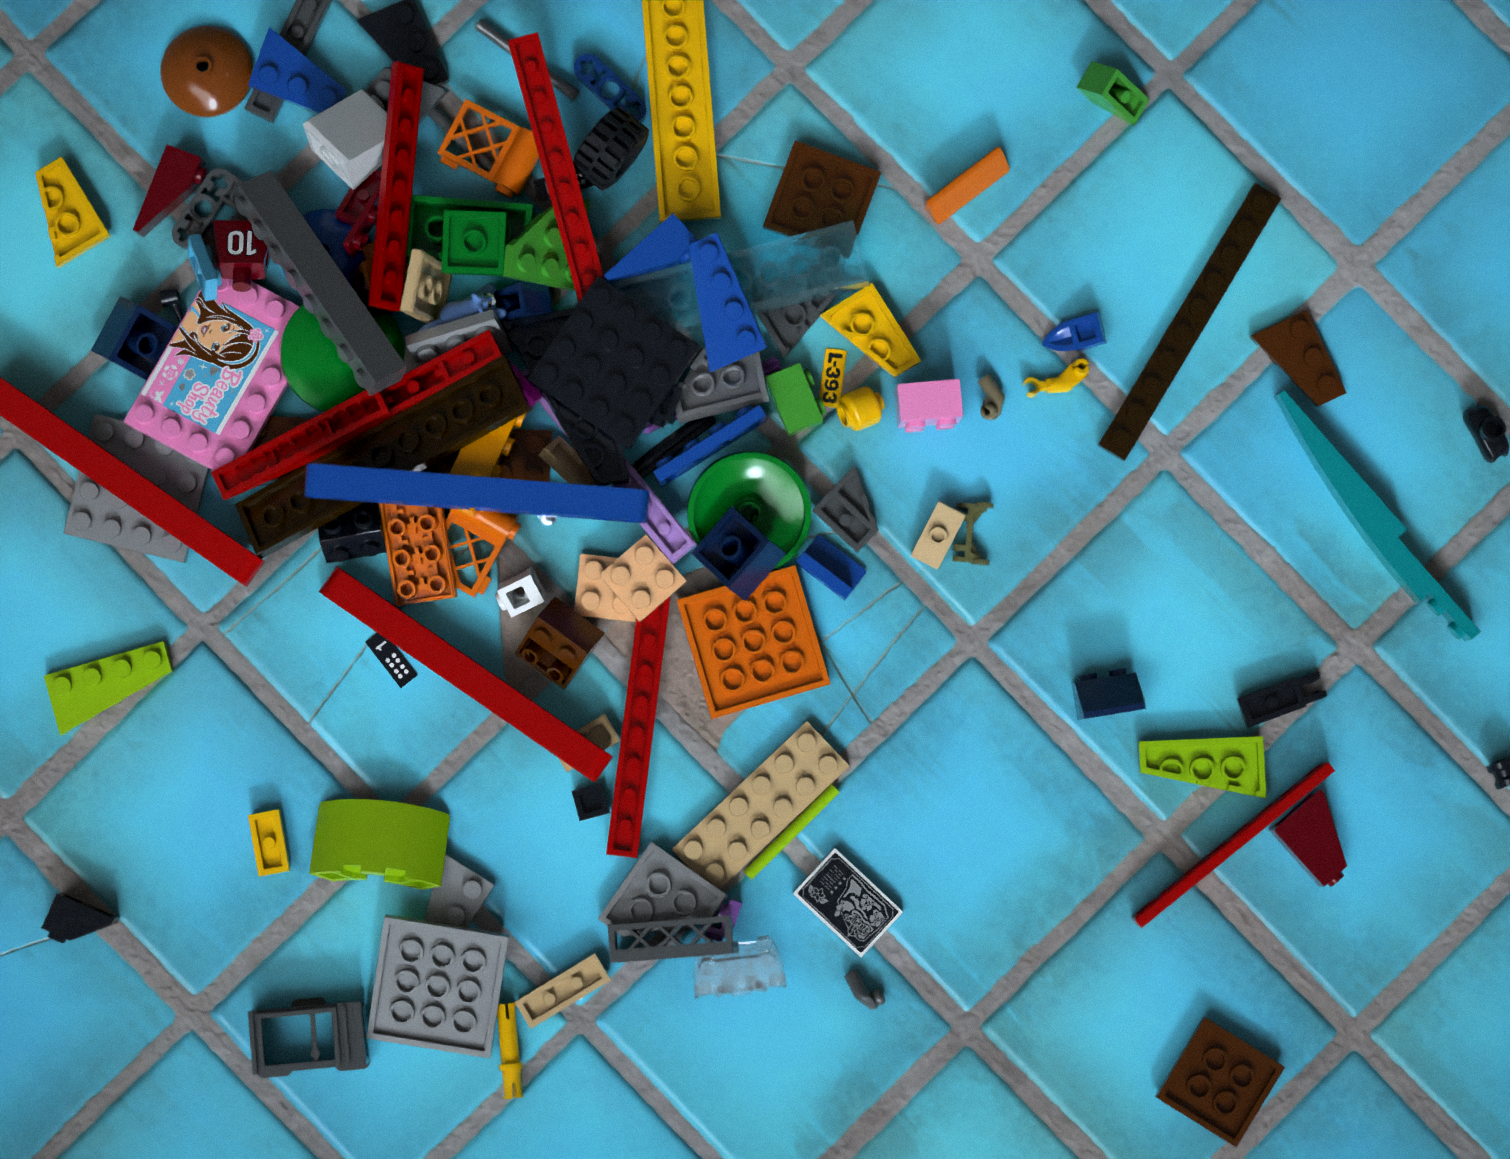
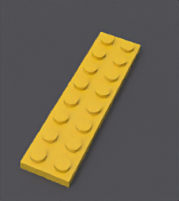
M642 0L660 223L665 221L672 213L681 222L721 219L703 0Z

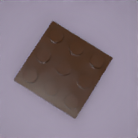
M795 140L765 218L763 228L849 260L881 172Z
M1203 1016L1155 1097L1234 1147H1237L1285 1067Z

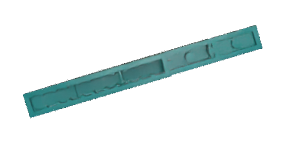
M1282 390L1274 398L1305 454L1344 514L1387 571L1414 603L1426 597L1429 600L1426 602L1427 606L1435 615H1442L1448 621V630L1458 640L1463 638L1464 641H1468L1481 632L1398 538L1407 528L1286 391Z

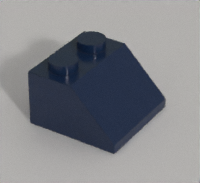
M120 296L91 351L147 381L178 327L139 304Z
M732 506L691 552L728 589L745 601L786 555L766 534Z
M1127 668L1110 670V677L1097 679V673L1078 676L1079 682L1071 683L1077 719L1081 720L1146 709L1136 672L1128 674Z

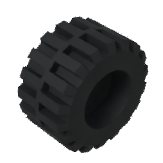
M620 106L610 110L593 127L578 148L573 159L575 170L601 191L610 188L624 175L642 151L648 139L649 129Z

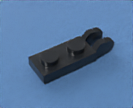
M1319 672L1298 679L1295 677L1236 698L1246 728L1307 707L1306 704L1327 697L1325 690H1318L1312 692L1311 695L1303 697L1299 687L1306 683L1316 682L1321 678Z

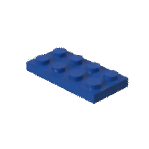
M750 404L735 414L736 420L728 425L724 421L709 430V437L700 442L696 438L682 447L684 453L676 458H673L671 454L656 463L657 470L653 472L661 488L765 423L766 414L761 406L758 405L752 408Z

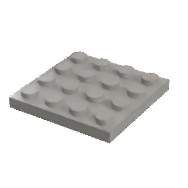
M94 414L88 436L89 439L197 514L199 513L209 468L126 425L123 420ZM79 471L64 534L186 563L189 552L188 546Z
M386 914L383 922L366 1038L490 1058L510 934Z

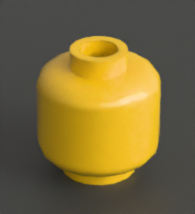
M864 386L843 394L836 410L839 420L844 427H849L853 431H860L880 422L885 405L882 396L878 392L874 393L872 389Z

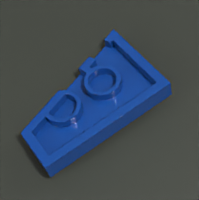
M269 27L247 86L318 114L342 101L346 89Z

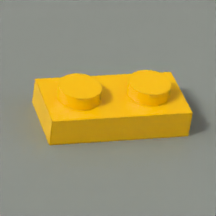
M280 809L248 815L258 876L291 871Z

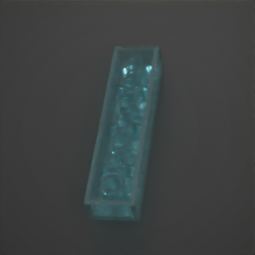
M853 220L727 253L753 315L870 286ZM691 262L612 282L613 287L683 334L702 329Z

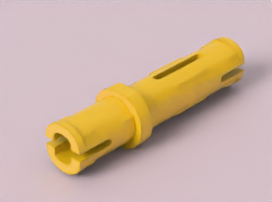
M506 1003V1009L505 1004L498 1005L497 1019L501 1055L499 1071H502L503 1099H512L513 1092L514 1098L524 1097L521 1081L523 1062H520L515 1003Z

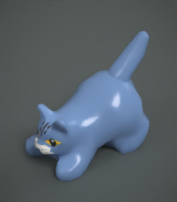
M489 283L476 293L472 292V295L464 300H452L442 306L439 311V318L424 325L416 333L490 309L495 311L500 321L506 316V310L495 305V286Z

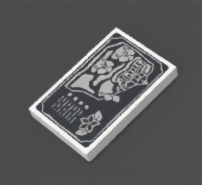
M836 848L827 855L793 892L807 908L860 957L871 948L903 913L895 903Z

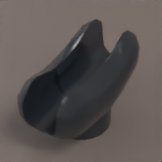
M1478 404L1474 409L1466 410L1463 413V421L1474 438L1483 458L1489 463H1494L1501 455L1506 457L1509 453V443L1505 435L1506 425L1500 417L1495 416L1490 408L1483 404Z

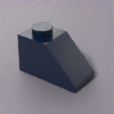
M519 282L497 290L494 293L495 305L506 310V316L500 320L501 324L504 320L553 312L549 286L531 282Z

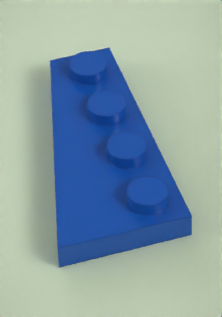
M718 232L689 244L709 372H712L767 348V345Z

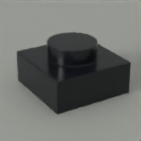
M602 783L572 791L579 821L610 813Z

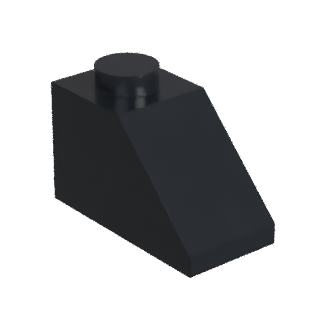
M57 893L41 928L49 931L47 935L49 938L65 943L66 939L69 941L76 940L117 924L120 917L68 894Z

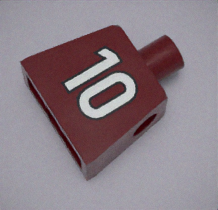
M213 220L221 277L232 279V288L235 291H249L251 289V279H264L266 277L271 258L268 247L263 240H259L255 236L250 221Z

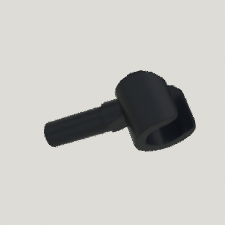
M175 289L160 291L162 306H173V311L180 324L184 314L181 310L179 292Z

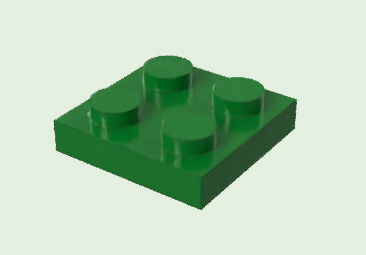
M444 210L442 274L503 276L507 213Z

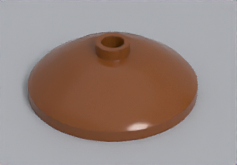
M198 26L182 32L169 44L161 62V81L167 96L182 111L197 117H217L232 111L244 100L250 90V87L247 85L253 72V63L247 48L233 33L216 26ZM202 62H207L209 65L208 69L203 72L199 71V65Z

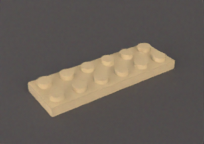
M806 721L671 850L691 870L718 889H721L834 782L849 765Z

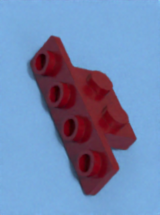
M378 169L354 190L350 188L335 212L337 220L353 226L343 242L347 255L352 258L356 256L359 250L364 249L368 242V234L377 223L381 171Z

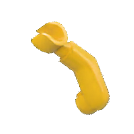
M1082 358L1073 361L1058 377L1045 378L1043 381H1038L1033 377L1026 378L1022 385L1030 383L1036 388L1035 391L1027 392L1026 396L1033 398L1040 391H1045L1046 393L1070 391L1089 374L1090 366H1088V361Z

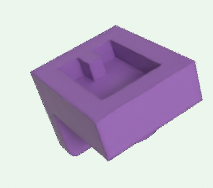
M730 898L729 904L723 903L718 916L732 915L733 929L742 902ZM724 922L721 928L711 925L705 934L712 940L722 942L725 937Z

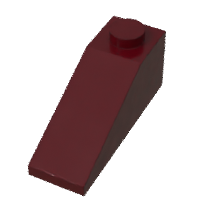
M166 144L133 227V231L137 235L145 237L192 195L197 185L202 184L207 175V168L205 167L206 162L201 157Z

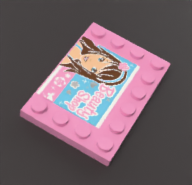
M215 263V265L213 266V268L218 267V269H219V271H220V266H219V264H218V263ZM222 277L221 286H217V299L205 301L201 290H199L123 421L133 429L213 471L252 450L289 384L281 368L280 341L288 320L300 307L252 281L249 291H235L232 288V279H224Z

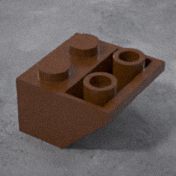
M554 597L537 616L514 654L565 690L605 633Z

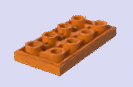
M379 503L395 606L458 597L444 508Z

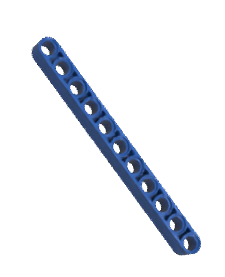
M325 464L306 465L304 496L310 498L463 510L476 508V511L647 523L649 491L643 489Z

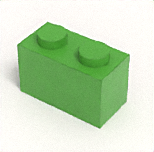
M798 363L765 377L788 437L823 423L822 415L826 414V410L820 396L817 398L813 396L810 387L815 384L808 368L803 370L801 364Z

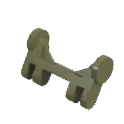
M993 503L956 504V508L968 509V514H966L963 520L967 521L966 544L953 545V551L965 552V557L954 556L953 562L989 566L990 561L983 560L984 557L980 556L973 545L974 523L987 509H993Z

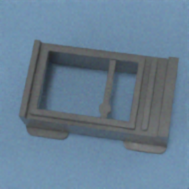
M322 997L296 999L288 1007L248 1011L253 1075H259L261 1078L288 1076L292 1071L332 1067H336L339 1071L366 1069L370 1064L369 1056H366L362 1014V1007L365 1006V1001L355 1000L326 1003ZM332 1012L335 1059L319 1060L320 1050L317 1045L315 1014ZM310 1014L313 1047L311 1056L314 1061L266 1065L262 1018Z

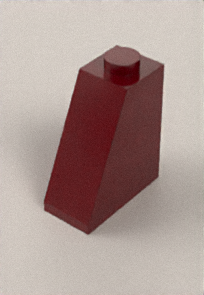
M1314 789L1269 831L1318 886L1325 887L1328 884L1329 887H1332L1344 876L1341 871L1347 867L1325 794L1321 789Z

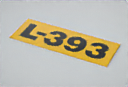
M830 348L825 350L819 393L825 407L836 408L839 404L847 355L845 350Z

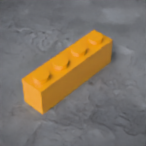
M528 412L461 448L450 474L498 478L502 467L498 465L503 454L509 455L515 441L514 438H511L515 426L518 428L522 427ZM470 508V510L455 509L473 518L477 512L476 508Z

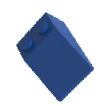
M672 213L604 275V279L617 288L675 272L681 266L686 269L692 265L688 245L698 241V239Z

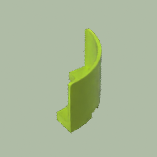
M373 799L323 801L320 803L309 874L332 882L367 880L368 874L385 876L384 882L404 885L418 890L440 887L442 884L450 816L447 813L431 808L394 801Z

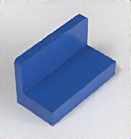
M821 535L815 537L809 547L796 561L797 565L844 601L866 574V570Z

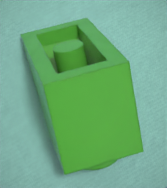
M1092 61L1076 87L1092 103L1134 126L1150 100L1117 68Z

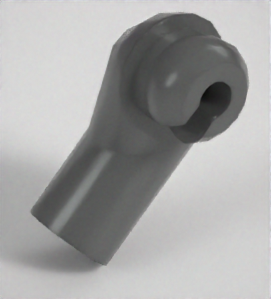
M853 970L844 976L853 996L867 1008L875 1010L878 1009L877 1006L883 1005L886 1002L880 989L869 992L858 970Z

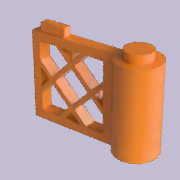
M465 99L437 151V154L442 156L440 159L441 163L456 171L461 166L494 183L496 185L495 191L511 199L512 195H520L539 159L531 130L520 127L468 99ZM468 109L480 114L484 125L466 130L463 119ZM485 117L494 122L487 124ZM461 124L463 132L456 133ZM502 125L511 130L506 141L493 145L489 132L490 128ZM485 130L490 146L472 151L468 135ZM465 137L469 149L468 153L456 156L447 151L452 140ZM502 148L497 157L495 149ZM492 151L495 162L490 172L477 167L474 156ZM471 157L473 164L464 159Z
M455 509L450 510L446 519L447 532L452 523H455L464 528L467 541L451 545L449 541L456 588L472 597H476L477 593L484 595L492 580L487 575L507 539L513 541L521 528V524L517 522L519 519L518 515L514 513L477 511L473 518ZM470 532L479 537L471 539ZM484 539L495 545L488 558L477 559L473 542ZM468 544L473 562L457 566L452 548ZM486 562L481 571L479 563ZM474 565L478 578L471 588L461 582L458 570Z

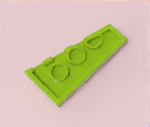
M158 642L44 675L59 734L63 736L111 706L122 702L130 695L141 691L172 673L174 670L166 642Z
M1263 736L1138 741L1139 773L1266 798Z

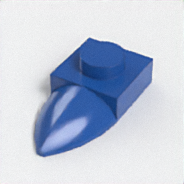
M1091 313L1058 325L1045 337L1042 345L1056 351L1076 350L1079 352L1107 343L1100 313Z

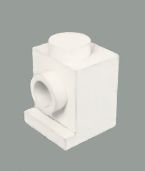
M531 566L526 571L499 583L498 593L495 594L500 608L503 611L507 609L512 618L545 602L546 591ZM521 586L525 593L519 595L515 593L514 589Z

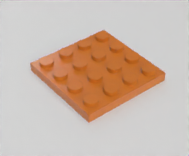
M796 565L770 572L746 601L726 586L676 600L711 719L831 684Z

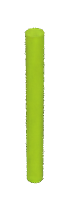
M830 784L743 872L753 880L840 792Z

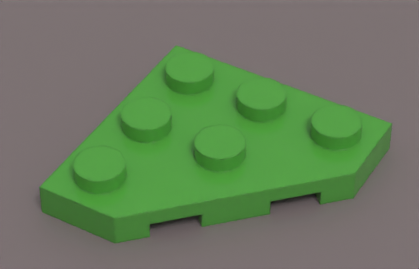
M583 198L586 213L588 216L589 200ZM551 205L544 213H539L525 227L526 230L518 238H513L506 245L503 277L576 292L553 206Z

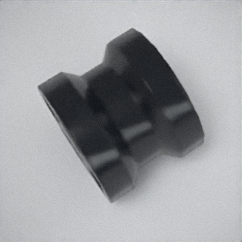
M1510 755L1486 766L1488 773L1493 774L1495 778L1494 785L1497 790L1510 785Z

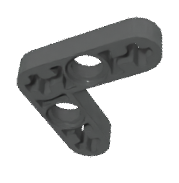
M222 168L210 171L172 230L174 242L180 248L188 250V239L181 242L183 237L179 233L182 229L185 231L189 230L193 224L187 220L190 215L197 222L203 224L201 228L195 224L191 233L193 235L200 234L203 239L213 224V220L217 218L225 204L238 211L235 199L238 187L244 181ZM225 176L224 181L227 183V187L225 189L218 188L214 195L220 199L216 203L210 196L204 193L208 190L212 194L216 188L213 180L215 178L222 179ZM201 201H208L212 206L211 213L206 217H199L195 212L196 205Z

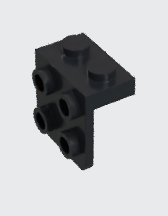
M364 502L318 528L319 542L326 563L343 562L348 559L365 556L371 557L387 553L380 521L379 503Z

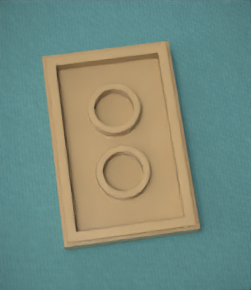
M412 249L400 311L428 324L439 318V311L447 303L452 274H442V262L423 250Z

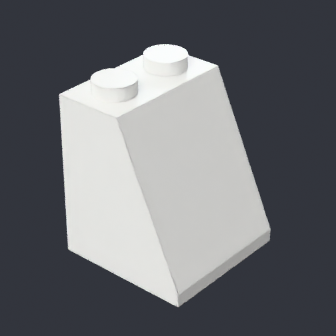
M362 89L303 123L312 151L353 190L382 165L387 113L384 111L385 106L375 95L368 96Z

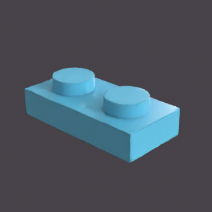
M200 234L189 235L188 259L205 301L217 299V286H221L222 280L218 267L213 268L211 248L209 245H204Z

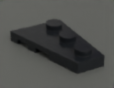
M415 0L399 1L356 20L393 62L400 61L424 68V81L437 86L450 82Z

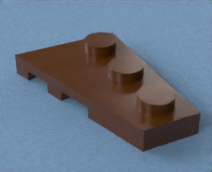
M1307 310L1249 337L1265 351L1276 366L1278 365L1291 378V381L1316 407L1346 394L1345 388Z

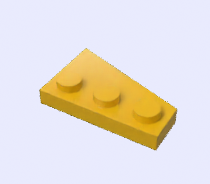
M873 283L820 315L825 322L894 378L921 362L918 354Z

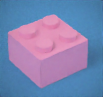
M960 379L897 384L896 386L898 428H905L906 433L924 431L923 428L930 425H936V430L953 429L954 425L961 421L963 408Z

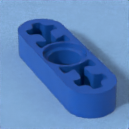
M583 54L576 59L574 63L576 78L601 102L612 110L616 108L615 104L619 103L624 94L627 93L629 96L625 97V101L632 107L636 104L639 105L638 112L640 115L636 117L632 114L631 116L640 123L644 121L647 109L643 99L602 61L592 54ZM583 63L586 65L594 63V72L599 77H601L603 72L607 74L599 79L596 87L592 85L596 80L590 73L582 75L583 69L581 65ZM607 82H614L619 86V93L613 98L605 97L601 92L602 86ZM620 103L619 106L627 112V108Z

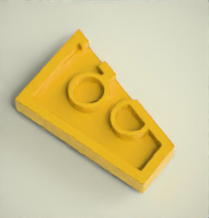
M62 156L35 172L42 206L48 223L49 237L55 254L56 267L64 266L111 237Z

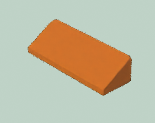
M996 147L926 201L924 208L936 224H941L1009 172V165L1001 148Z

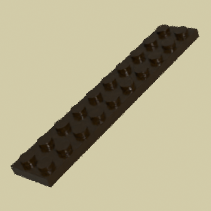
M502 355L308 464L420 472L532 409L508 358ZM306 465L241 500L235 506L256 556L263 559L364 502L305 497Z

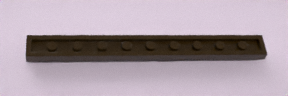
M1254 183L1097 445L1098 447L1123 462L1126 460L1281 200L1280 197Z

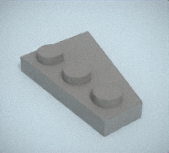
M493 309L405 336L406 346L416 363L428 362L487 330H490L502 353L513 352L512 342Z

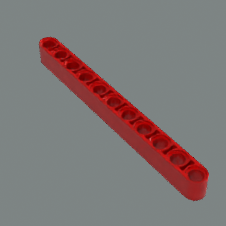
M0 377V416L229 576L248 587L265 563L263 559H260L256 554Z
M336 566L318 591L591 781L596 782L613 758L602 748Z

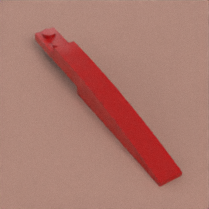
M487 330L404 374L402 380L372 396L365 390L212 471L211 474L223 499H230L312 462L499 358L503 354L490 330Z

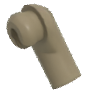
M989 373L978 381V384L986 394L980 413L984 419L994 420L1001 414L1005 395Z

